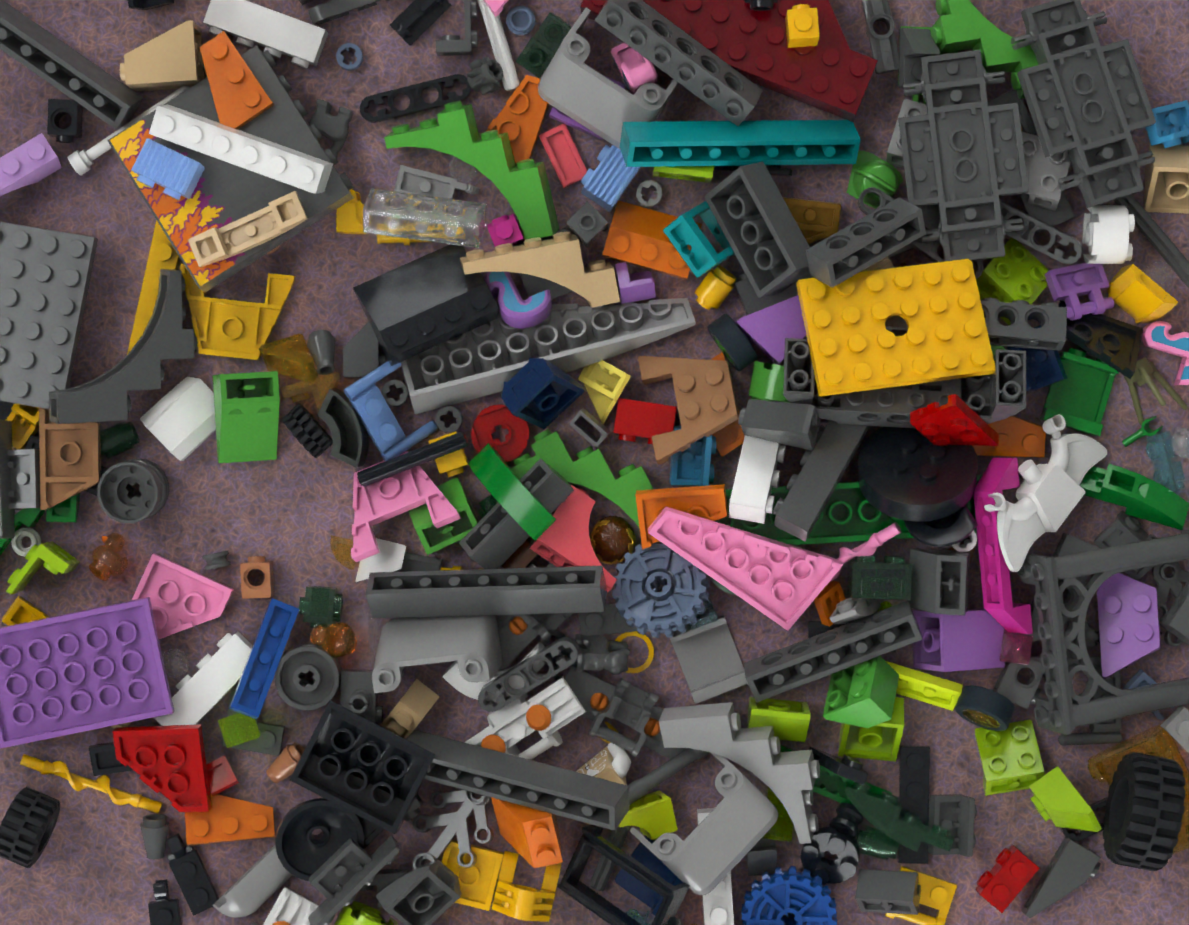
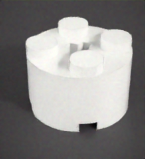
M1096 205L1087 208L1090 213H1085L1083 218V244L1088 246L1089 254H1083L1085 263L1123 264L1125 261H1131L1133 247L1129 243V232L1134 231V214H1129L1125 205Z

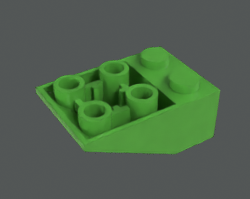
M278 371L213 375L218 463L276 460L280 406Z

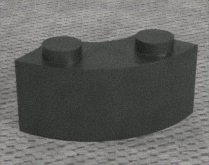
M338 388L329 389L317 416L327 423L332 432L333 446L330 455L355 468L362 467L368 455L369 434L346 394Z

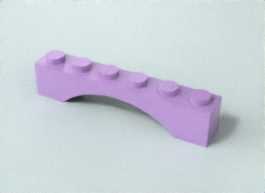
M42 133L0 157V196L18 188L37 183L62 168L57 155Z

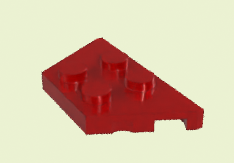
M957 394L949 395L948 403L940 407L939 402L935 401L924 408L910 412V424L934 445L999 446V434Z

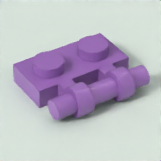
M1081 263L1049 270L1045 274L1054 302L1065 300L1067 318L1070 320L1080 319L1082 315L1090 313L1093 315L1103 314L1105 310L1114 308L1112 297L1103 298L1101 291L1110 287L1102 264ZM1087 294L1089 302L1080 304L1078 296Z

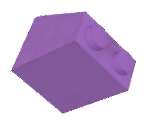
M798 295L744 316L736 322L741 331L775 364H779L784 359L785 338L803 339L806 336Z
M968 608L965 616L912 610L922 636V640L913 643L915 669L952 672L1005 667L1004 628L984 608Z

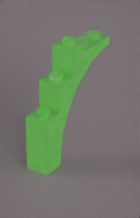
M936 0V11L940 17L932 26L931 36L935 44H937L940 54L970 49L972 51L981 50L982 65L986 73L1012 72V87L1014 90H1017L1019 99L1025 98L1017 73L1020 70L1038 65L1031 46L1014 50L1012 46L1015 44H1011V38L1013 37L1002 32L987 20L970 0Z
M461 101L445 104V109L437 114L438 123L436 118L419 122L420 126L410 128L409 124L392 127L393 132L384 137L387 149L399 147L433 149L453 155L475 167L490 179L508 200L519 220L525 240L553 236L560 229L544 161L535 163L534 159H526L517 162L516 166L508 132L498 134V130H491L481 133L480 138L472 104L462 105Z
M549 429L534 436L536 442L531 444L536 454L535 456L531 457L528 452L513 460L516 466L510 469L521 479L540 458L543 459L567 482L579 484L596 491L620 506L638 527L636 491L653 489L642 466L636 468L634 463L618 471L621 477L615 479L600 449L594 451L592 446L577 453L578 460L573 462L558 432L551 433Z

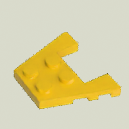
M181 263L180 269L185 279V292L190 306L199 354L259 360L293 287L296 276L268 273L265 303L206 297V293L198 288L185 265Z

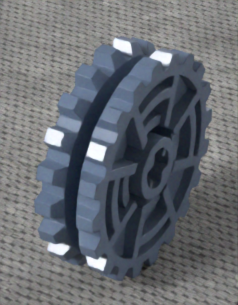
M653 543L651 547L643 550L641 544L635 546L636 552L633 554L627 552L624 555L625 563L617 564L616 570L619 574L618 576H613L617 581L614 584L615 589L612 590V596L615 599V605L621 617H624L630 628L637 627L638 633L644 635L647 631L651 632L652 638H658L660 633H665L667 638L673 637V632L676 630L681 634L686 632V625L689 623L695 625L698 622L696 615L704 614L706 610L703 602L709 601L710 596L707 592V588L710 586L706 573L663 543ZM664 585L662 588L663 591L657 592L659 591V586Z

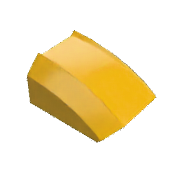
M1134 264L1122 267L1109 282L1108 297H1112L1119 307L1134 318L1135 324L1154 322L1178 304L1175 298Z

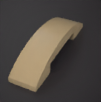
M297 191L268 203L269 206L217 229L214 227L188 239L198 266L203 267L240 254L291 230L307 220V215Z

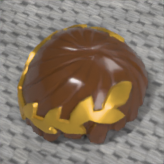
M608 516L599 520L594 525L590 534V541L598 560L612 565L625 561L624 555L627 552L632 554L636 537L633 528L624 518Z

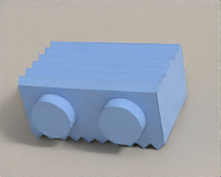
M147 138L131 170L138 175L137 181L151 188L156 183L165 188L164 194L180 200L181 196L188 199L191 198L205 167L201 163Z
M605 145L597 157V160L600 161L595 171L589 168L580 183L584 185L581 191L583 195L608 212H611L641 167H626L621 150L614 145L611 147Z

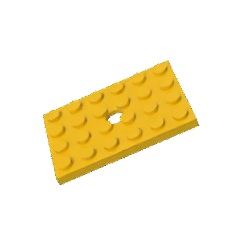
M961 259L859 272L833 288L816 278L799 279L796 283L819 397L990 375L995 372L994 358L972 260ZM890 316L902 317L907 323V332L902 336H895L886 329V319Z

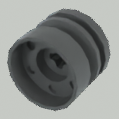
M131 459L111 466L102 474L98 484L97 498L102 510L111 519L120 523H135L156 515L165 506L169 497V482L165 472L156 463L147 459ZM139 484V491L142 494L134 495L135 489L132 486Z

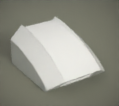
M186 377L148 410L140 420L171 454L180 461H184L216 430L214 393L201 379Z

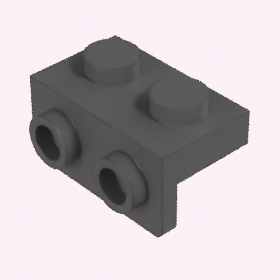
M962 794L930 795L929 854H960L972 857L973 848L976 843L974 819L977 815L974 798Z

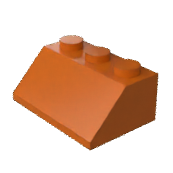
M618 200L602 257L626 262L630 265L684 280L688 279L690 271L687 263L663 231L664 228L678 217ZM696 222V224L698 225V227L701 229L702 224Z

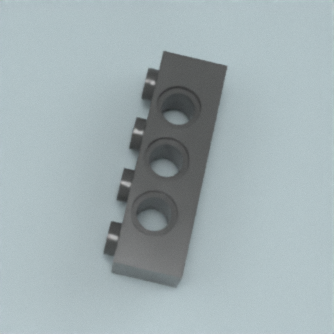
M899 197L806 249L810 275L833 288L924 236L926 231L922 209Z

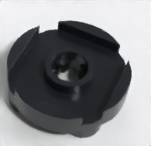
M823 827L814 832L811 843L803 844L800 858L803 868L810 871L812 878L817 875L822 878L821 885L827 883L837 884L848 880L856 874L860 850L855 839L848 833L844 835L837 832V828ZM825 851H829L832 855L836 854L837 857L834 860H828L825 858Z

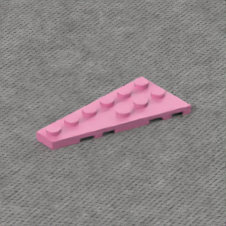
M665 507L648 528L650 535L787 631H789L843 566L842 560L669 507Z

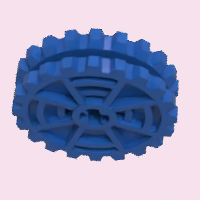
M790 866L788 871H783L781 867H777L774 874H769L766 871L762 874L760 882L754 880L751 883L752 890L746 891L744 895L745 902L742 904L741 920L743 925H837L835 898L831 897L829 886L823 887L821 885L822 878L818 875L814 878L810 877L809 870L804 869L802 872H797L796 866ZM788 913H793L794 917L790 915V919L784 917V914L788 917Z

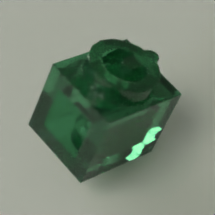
M306 586L305 597H300L299 615H303V622H310V628L327 629L328 624L341 622L343 594L337 593L338 588Z

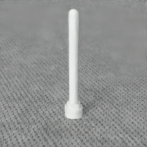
M180 87L87 151L85 149L82 151L76 150L67 156L74 170L80 176L91 170L90 166L94 164L93 160L112 148L107 140L156 110L157 105H164L190 87Z

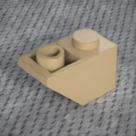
M416 679L380 726L407 739L440 696Z

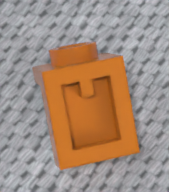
M834 580L830 581L814 599L821 623L829 627L834 624L829 617L835 611L836 605L846 599L840 582Z

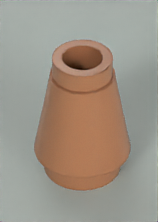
M297 742L292 745L288 744L271 764L270 768L266 770L268 777L278 784L280 781L291 776L305 750L304 747Z

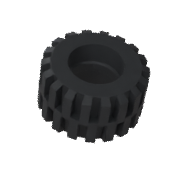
M27 786L23 788L12 801L0 825V857L25 868H30L35 864L44 851L56 825L60 812V801Z

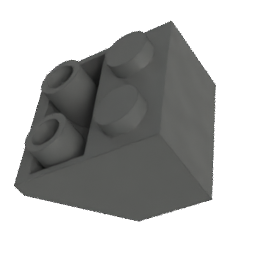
M911 548L909 572V603L911 608L934 614L965 616L968 610L970 551L959 552L957 550Z

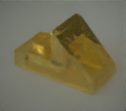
M302 334L273 341L259 348L268 371H278V374L312 383L318 377L313 358L309 354Z
M335 372L281 387L284 399L291 398L292 402L295 403L310 399L308 393L313 392L319 412L329 389L336 388L340 382L341 374L340 372Z

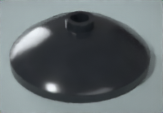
M316 798L298 804L283 817L276 832L275 847L283 867L293 876L309 881L308 878L349 838H352L363 848L364 833L356 814L325 798ZM315 829L322 830L318 835L312 834Z

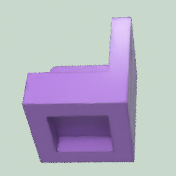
M626 262L615 264L621 304L656 298L655 283L650 271L629 274Z

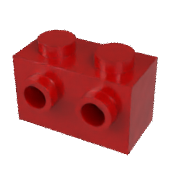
M618 398L613 433L619 434V440L636 442V436L648 438L647 444L653 445L652 436L673 431L677 406Z
M1014 845L1000 852L995 860L997 862L990 872L987 870L980 876L977 881L978 886L975 889L979 895L1001 913L1004 912L1039 870V867Z

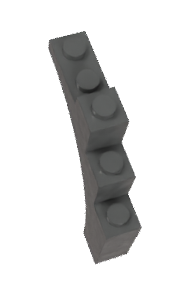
M160 269L159 290L153 314L143 335L119 363L92 381L73 388L49 391V421L57 424L128 420V413L131 410V399L127 395V391L161 389V382L164 380V367L161 364V360L194 358V351L197 349V337L194 334V329L182 327V322L186 318V311L184 305H182L185 279L181 270Z

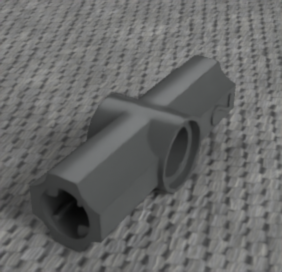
M862 0L866 21V34L869 38L872 58L878 60L875 74L899 70V54L894 33L895 23L891 17L889 1ZM876 21L884 22L887 26V34H876L873 30V23Z

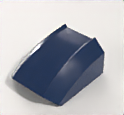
M529 358V362L508 382H504L501 398L512 415L545 429L580 397L586 389L549 361L543 358Z

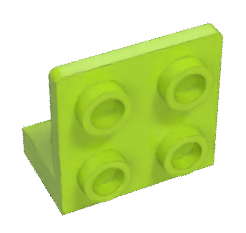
M1011 237L1004 245L1005 257L993 258L983 269L981 276L976 279L980 299L996 298L1000 302L1006 303L1024 300L1032 305L1048 285L1045 274L1049 269L1020 242ZM1000 317V318L1003 319L1008 325H1011V322H1010L1009 319H1007V318H1005V317Z
M53 541L41 543L39 546L35 544L25 556V559L28 560L21 570L17 568L7 582L11 585L6 591L11 595L23 591L42 564L47 570L57 575L59 572L66 574L74 571L80 561Z
M1031 720L1012 722L1004 731L989 730L983 727L975 729V738L984 772L983 788L985 796L1030 789V785L1044 776V767Z

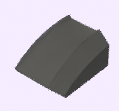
M437 860L402 875L378 893L376 898L385 911L390 915H394L405 925H431L461 897V889L458 876Z

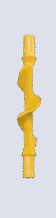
M23 754L20 765L39 771L41 774H55L67 779L71 787L78 792L91 787L107 793L116 805L121 806L129 803L136 808L140 807L159 814L162 806L161 802L144 797L142 794H131L111 787L110 778L107 775H101L96 780H91L74 774L68 770L66 763L62 761L51 763L48 760L43 761Z

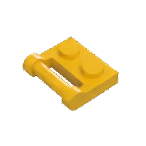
M901 866L899 871L918 873V885H921L919 904L937 909L938 912L936 918L920 912L918 915L885 913V916L892 919L898 917L919 925H945L957 884Z

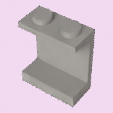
M717 613L701 618L702 624L691 628L690 624H687L686 632L681 634L676 630L673 637H670L695 704L748 684L743 664L724 615L718 617Z

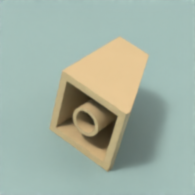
M193 20L185 21L124 54V63H120L121 80L125 81L126 85L135 92L179 89L182 86L192 87L205 78L203 72L204 63L199 48L202 46L201 28Z

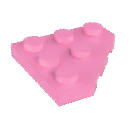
M153 553L132 600L150 597L158 638L162 639L222 616L234 589Z

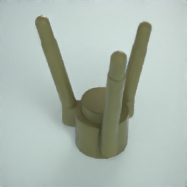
M1147 357L1137 361L1135 373L1131 379L1124 376L1129 386L1140 425L1144 422L1135 382H1137L1139 387L1147 383L1160 405L1165 406L1166 402L1153 382L1155 377L1183 410L1188 408L1178 393L1156 369L1153 361L1149 363Z

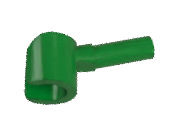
M1156 416L1149 417L1142 423L1141 428L1137 432L1124 439L1122 443L1127 447L1146 435L1153 436L1159 433L1163 426L1156 430L1150 429L1149 422L1155 419Z

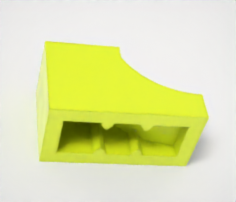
M660 790L643 796L629 805V811L618 827H640V832L651 840H656L664 833L678 831L671 798Z

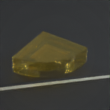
M331 535L330 544L334 557L344 567L354 570L356 562L351 557L353 540Z

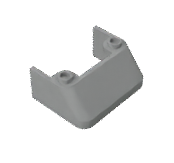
M585 8L563 39L538 85V93L544 101L620 149L623 122L656 121L676 91L679 82L673 79L666 90L657 84L645 83L633 95L586 65L584 62L590 54V45L580 33L591 10Z
M711 752L710 754L723 767L715 779V787L724 798L684 841L674 833H664L651 844L634 827L629 830L683 883L690 885L689 889L697 895L710 893L770 830L778 818L776 807L726 758Z

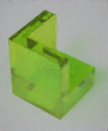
M239 712L224 716L218 720L227 748L261 736L256 719Z

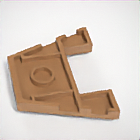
M654 356L638 357L641 379L644 385L670 378L673 379L681 429L652 436L655 458L658 465L668 461V457L675 453L687 450L691 447L692 443L702 437H709L739 419L730 365L727 361Z

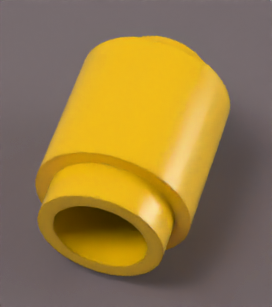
M720 265L714 270L711 269L694 291L698 296L696 301L707 310L711 308L718 309L735 287L733 283L736 281V277Z

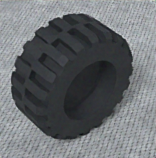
M1132 752L1125 755L1117 765V771L1114 772L1113 781L1109 787L1103 820V846L1107 858L1114 864L1157 871L1166 866L1168 859L1172 857L1174 846H1176L1179 831H1181L1186 793L1184 790V772L1175 760Z

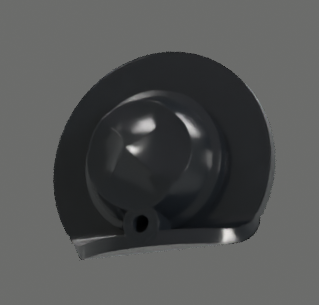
M966 505L954 514L938 520L923 522L904 520L908 532L916 540L937 547L950 546L961 542L978 525Z

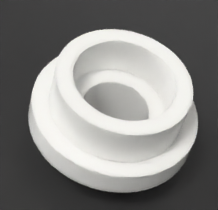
M32 528L17 530L15 537L11 540L13 550L23 557L27 555L35 544L37 546L41 544L39 533ZM25 536L29 537L32 541L31 546L28 548L22 545V539Z

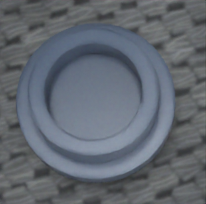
M526 6L512 8L506 17L508 29L516 35L530 33L536 22L533 11Z

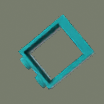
M707 201L682 214L663 229L666 236L697 278L735 255ZM701 217L724 249L722 252H716L693 220L694 218Z

